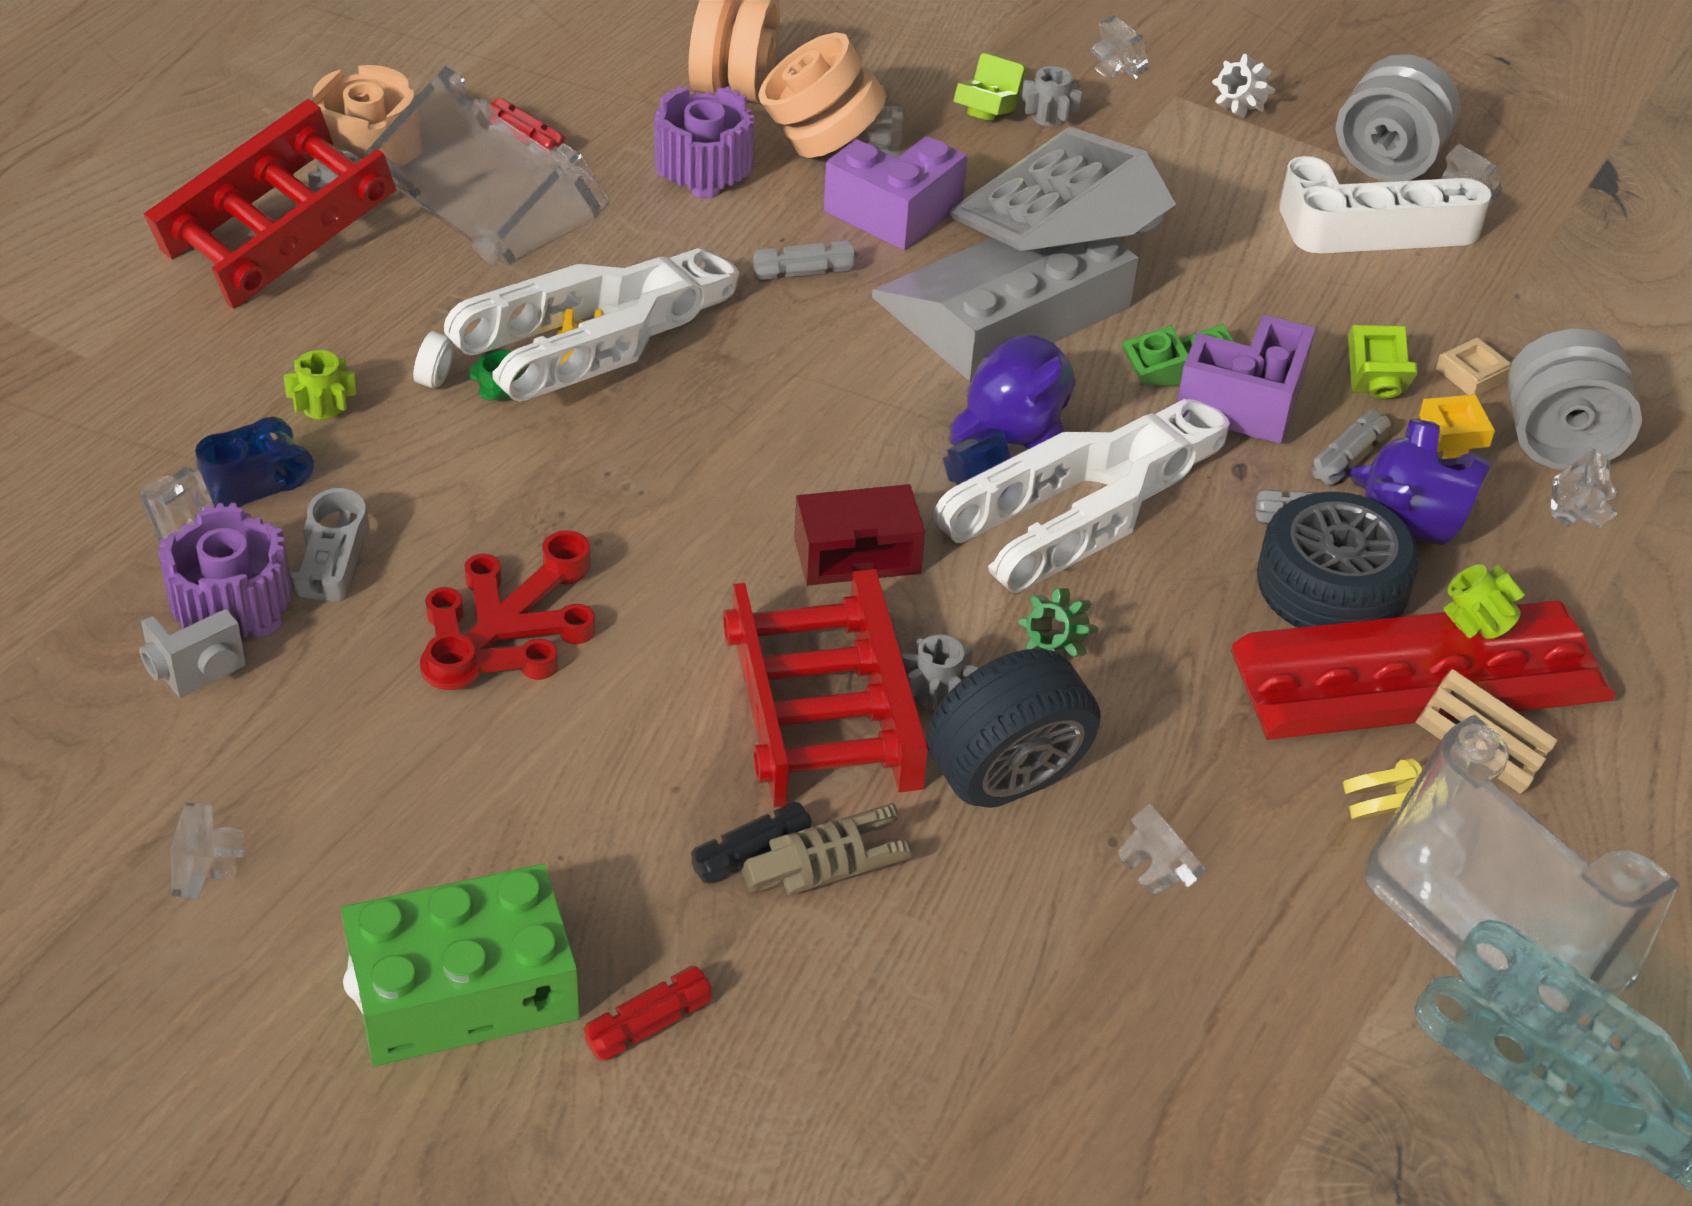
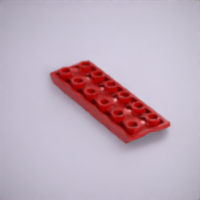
M1559 600L1517 604L1521 613L1516 624L1503 635L1492 639H1485L1479 632L1471 639L1467 638L1446 612L1253 632L1244 635L1234 642L1231 648L1232 656L1266 740L1415 723L1444 677L1452 669L1515 712L1613 701L1616 695L1600 663L1591 653L1586 638L1573 613L1566 604ZM1442 708L1438 711L1447 719H1456Z

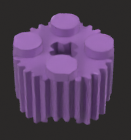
M675 87V91H667V96L662 95L660 97V109H657L654 116L656 174L669 178L671 183L677 181V185L680 187L687 185L691 193L698 198H713L720 193V189H723L724 185L733 186L734 181L741 182L742 177L749 176L752 173L754 161L755 122L754 115H751V109H746L747 96L740 95L738 90L731 91V87L717 88V93L714 95L710 91H706L705 94L695 91V94L691 95L689 88Z
M218 503L216 508H211L209 505L204 506V510L196 514L197 518L193 519L194 524L182 525V532L174 531L167 539L160 540L161 549H158L169 608L171 614L174 615V620L181 622L182 628H186L224 609H227L238 622L240 634L244 638L248 637L249 633L255 636L271 635L282 625L281 611L288 609L287 602H291L292 592L282 528H274L270 522L263 524V520L259 516L251 519V514H245L244 509L237 507L236 503H231L229 507H224L223 503Z

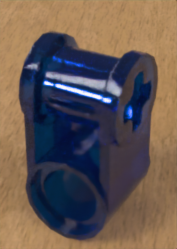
M274 416L263 418L253 424L225 433L211 434L203 438L196 445L195 449L200 497L202 502L211 508H216L218 503H223L224 507H229L231 503H236L237 507H241L246 503L279 492L293 490L306 482L314 469L312 455L306 448L296 445L293 441V432L289 424L282 418ZM270 433H274L278 438L274 440ZM283 468L286 475H282L279 470Z

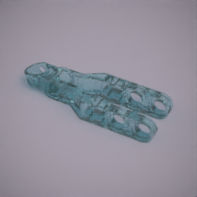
M1497 920L1479 922L1458 946L1455 955L1456 966L1467 982L1451 976L1435 978L1417 998L1414 1008L1416 1019L1421 1029L1432 1039L1580 1142L1640 1156L1692 1192V1072L1670 1034L1514 927ZM1477 944H1490L1498 948L1507 959L1508 969L1500 970L1487 965L1478 954ZM1547 985L1558 989L1569 1002L1570 1012H1558L1550 1008L1542 1000L1538 986ZM1444 995L1455 999L1464 1009L1466 1021H1453L1445 1017L1436 1005L1435 996ZM1587 1013L1592 1019L1584 1027L1579 1021ZM1613 1034L1622 1040L1620 1049L1611 1043ZM1496 1036H1505L1518 1043L1525 1054V1062L1514 1063L1502 1056L1495 1045L1494 1038ZM1542 1063L1547 1069L1541 1074L1540 1079L1533 1072ZM1567 1083L1576 1089L1574 1099L1564 1093Z

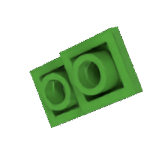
M1224 324L1197 332L1234 342ZM1171 325L1123 341L1122 349L1142 384L1176 386L1181 384L1183 367L1197 333L1179 339Z

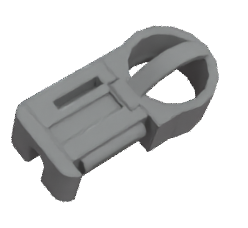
M331 488L320 492L312 498L307 507V519L303 528L307 548L299 572L290 571L294 593L300 598L335 602L344 600L348 595L363 541L369 533V519L362 496L354 490ZM339 511L337 528H329L319 524L326 515ZM351 513L356 514L357 518L350 523Z

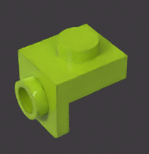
M982 53L979 57L974 80L957 84L953 102L968 106L967 114L985 120H994L995 115L1015 112L1026 73V65L991 53Z
M1353 325L1348 332L1352 393H1369L1371 397L1378 399L1393 398L1401 393L1405 394L1418 375L1417 363L1408 362L1406 326Z

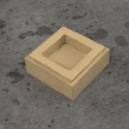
M1477 337L1440 354L1436 370L1466 394L1479 396L1506 383L1512 363Z

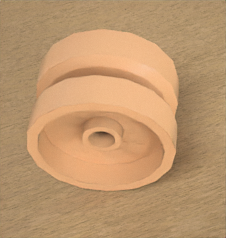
M739 0L699 1L689 50V82L693 92L699 91L701 94H705L706 91H710L714 95L717 93V88H725L729 84L731 91L738 90L740 95L747 96V102L760 103L758 94L761 85L774 69L780 30L779 1L744 0L741 6Z
M834 32L819 36L803 44L786 56L770 72L761 85L758 94L761 104L774 122L784 125L783 131L786 138L800 156L806 158L824 156L843 147L860 135L875 120L884 107L887 95L882 85L870 68L861 67L863 60L846 34Z

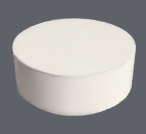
M430 331L425 337L415 361L413 372L415 383L436 389L445 381L455 353V344L445 334Z

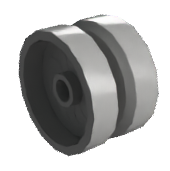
M1411 54L1390 55L1373 63L1339 110L1335 127L1339 147L1348 161L1369 177L1384 182L1409 181L1423 175L1436 161L1444 144L1457 127L1461 113L1459 92L1449 75L1432 61Z
M1570 328L1552 332L1526 345L1512 361L1507 384L1520 447L1533 461L1551 469L1578 471L1601 466L1620 456L1636 440L1643 421L1627 352L1614 338L1596 330Z

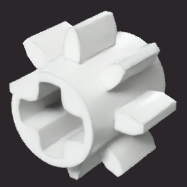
M1243 54L1240 63L1224 61V69L1221 71L1219 78L1214 79L1212 82L1218 86L1222 93L1217 98L1216 103L1225 109L1231 108L1232 113L1240 118L1246 116L1247 109H1258L1263 112V104L1268 99L1269 94L1275 93L1276 90L1266 80L1272 70L1263 63L1256 65V61L1247 54Z

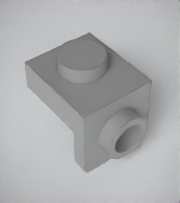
M227 609L171 635L154 616L141 621L146 643L139 647L143 664L154 680L157 681L163 678L179 698L246 666L239 624Z

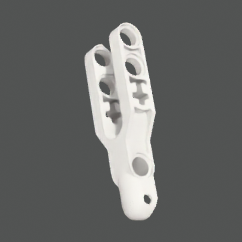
M700 248L670 258L665 256L657 257L626 268L575 264L458 303L446 317L444 332L463 353L477 355L563 326V316L567 308L574 310L575 322L594 316L595 309H601L604 315L579 323V327L549 338L544 336L534 338V343L510 352L492 372L493 380L513 400L519 402L526 401L637 362L650 336L684 325L695 318L701 309L725 302L731 298L737 288L739 271L727 259ZM702 260V265L698 268L696 263ZM526 303L522 312L515 319L509 321L513 311L518 306ZM481 318L477 327L470 334L464 336L468 325L474 320ZM574 349L570 357L564 363L559 365L563 357L569 351ZM529 364V367L527 368L525 373L517 380L513 381L517 373L523 367Z
M1183 399L1156 414L1144 415L1113 432H1062L947 491L934 509L933 523L955 543H963L1083 481H1095L1106 484L1107 486L1073 503L1070 511L1043 525L1036 522L1029 526L1028 533L1007 544L999 552L995 561L988 565L989 573L1011 593L1025 591L1133 533L1142 502L1176 484L1187 475L1193 465L1216 454L1225 445L1230 422L1220 410L1194 399ZM1186 410H1189L1186 417L1183 418L1182 415L1184 414V412Z

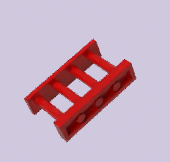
M306 99L143 214L160 251L170 259H175L193 246L215 264L211 267L227 304L235 309L397 190L384 153L377 148L358 163L352 161L333 147L334 144L321 108L311 100ZM314 159L338 175L337 178L317 192L293 176L295 172ZM274 187L298 205L277 221H273L252 205L253 202ZM232 217H235L257 234L234 252L210 234Z
M876 569L852 571L851 596L843 597L840 604L752 613L746 583L733 584V609L723 610L725 641L727 646L737 645L759 740V745H754L753 748L755 774L758 783L768 782L774 808L787 804L788 773L881 763L883 768H892L899 793L923 790L928 747ZM844 627L846 633L855 632L857 640H854L853 647L763 656L758 637ZM856 671L858 677L867 676L869 683L866 685L865 691L773 701L769 681ZM863 716H868L870 722L879 721L881 731L878 732V737L789 748H784L780 726Z

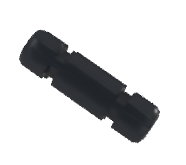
M793 801L773 811L775 817L772 819L769 814H765L721 835L723 842L719 844L716 839H712L694 848L691 852L692 867L703 883L711 884L729 875V867L733 866V869L738 871L744 867L747 859L772 851L769 844L770 840L811 828L812 820L809 813L805 811L800 802Z

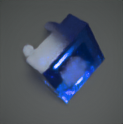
M990 428L947 449L948 456L942 459L948 480L956 482L957 486L1010 459L1011 456L1004 430Z

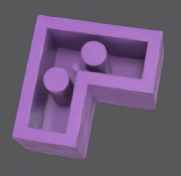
M925 136L896 158L875 148L871 144L856 139L826 161L824 212L905 251L949 216L948 210L963 201L967 154L947 146L940 140Z
M1262 315L1251 346L1197 333L1183 367L1177 402L1183 399H1194L1220 410L1230 422L1229 430L1246 434L1256 439H1265L1281 444L1305 378L1316 328ZM1186 410L1184 412V414L1182 415L1183 418L1186 417L1189 410Z

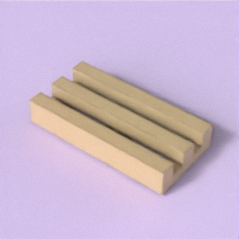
M1453 669L1444 677L1415 722L1519 794L1529 787L1534 779L1535 772L1541 768L1546 760L1545 756L1557 742V739ZM1440 708L1470 727L1474 735L1488 744H1495L1523 763V766L1519 768L1438 713Z

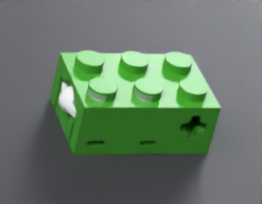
M545 863L340 907L348 955V967L344 974L343 986L347 995L355 1001L360 1009L372 1067L579 1020L577 968Z

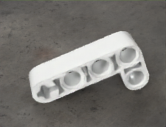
M1301 156L1292 159L1287 166L1279 208L1294 243L1304 251L1311 253L1465 246L1477 242L1481 235L1491 199V191L1480 181L1469 178L1339 184L1328 163L1319 158Z

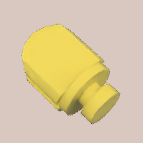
M1403 759L1396 764L1395 769L1365 774L1342 782L1345 795L1365 793L1394 786L1396 789V794L1375 798L1349 806L1352 820L1401 810L1412 816L1421 815L1427 811L1429 803L1441 801L1445 795L1444 778L1439 767L1435 764L1420 766L1415 759Z

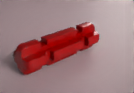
M497 98L493 103L489 102L486 105L485 111L488 112L486 122L503 131L509 137L534 150L547 160H554L558 154L563 155L566 148L563 146L565 136L552 127H548L542 121L515 107V105L507 100Z
M690 966L670 977L673 984L668 986L666 982H660L615 1007L617 1015L612 1017L611 1013L606 1012L586 1023L584 1038L589 1049L597 1059L608 1060L627 1049L624 1044L625 1041L629 1040L630 1043L636 1044L682 1018L679 1012L682 1009L689 1014L704 1006L712 998V987L708 978L704 976L699 967Z

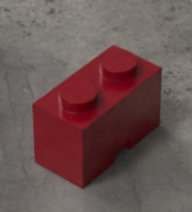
M911 484L796 495L794 539L807 586L852 581V571L876 569L878 578L921 574L925 529Z

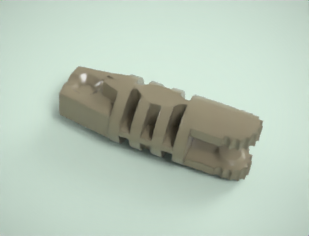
M895 803L770 840L769 844L772 851L747 859L742 868V874L749 893L754 894L784 886L789 896L913 858L914 853L909 840L906 841V839L903 841H891L884 845L864 850L860 835L872 832L873 830L884 829L899 819Z

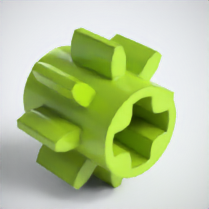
M313 350L304 353L294 360L295 373L284 374L286 397L293 399L294 411L297 413L303 411L304 414L313 419L324 420L337 416L342 410L345 411L347 409L346 397L357 395L355 374L352 371H347L346 359L344 357L338 359L335 354L326 350Z
M1477 564L1466 568L1451 581L1447 592L1454 601L1446 605L1444 611L1467 638L1471 639L1479 632L1485 639H1492L1503 635L1516 624L1521 612L1514 602L1525 596V593L1512 576L1506 573L1500 565H1496L1489 571L1485 565Z

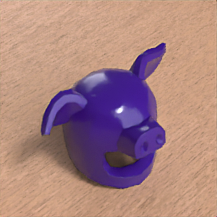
M1035 335L1015 336L1002 342L986 354L968 388L967 408L957 415L950 425V443L954 447H959L967 439L985 432L1000 443L1023 445L1028 450L1065 432L1060 415L1061 411L1067 406L1076 384L1073 368L1066 355L1053 342Z
M1410 419L1405 437L1391 440L1382 446L1371 465L1352 467L1348 475L1356 486L1365 488L1366 498L1380 503L1402 519L1414 534L1415 539L1429 544L1444 545L1451 541L1464 525L1474 505L1481 484L1489 471L1490 463L1488 459L1475 453L1451 459L1438 458L1437 448L1440 426L1432 421Z

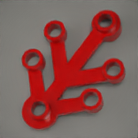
M570 530L558 531L549 535L542 545L543 566L501 603L499 602L498 587L501 584L500 561L495 556L485 553L471 556L465 563V579L467 587L474 591L478 624L465 635L460 634L458 623L463 617L461 594L450 587H440L429 592L425 599L427 619L434 625L436 637L428 642L420 658V671L423 679L435 688L456 690L469 686L476 681L481 673L521 669L522 673L530 679L543 680L551 677L556 672L558 664L556 646L549 640L538 638L527 641L523 646L489 647L501 639L558 633L564 641L571 644H583L593 638L595 634V614L590 607L584 604H570L561 610L528 613L557 585L574 584L584 577V574L590 568V544L588 539L581 533ZM442 606H450L448 608H439ZM572 623H583L580 625H572ZM534 658H545L544 660L540 661L532 660Z

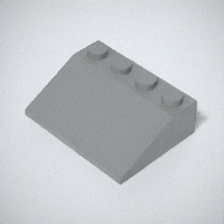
M1069 126L955 205L948 212L954 220L1019 251L1144 233L1156 227L1163 220L1162 214L1175 206L1176 203L1147 151Z
M990 238L873 289L872 298L970 382L985 355L1006 340L1015 336L1035 335L1054 343L1130 308L1139 257L1114 238L1019 251L994 238Z

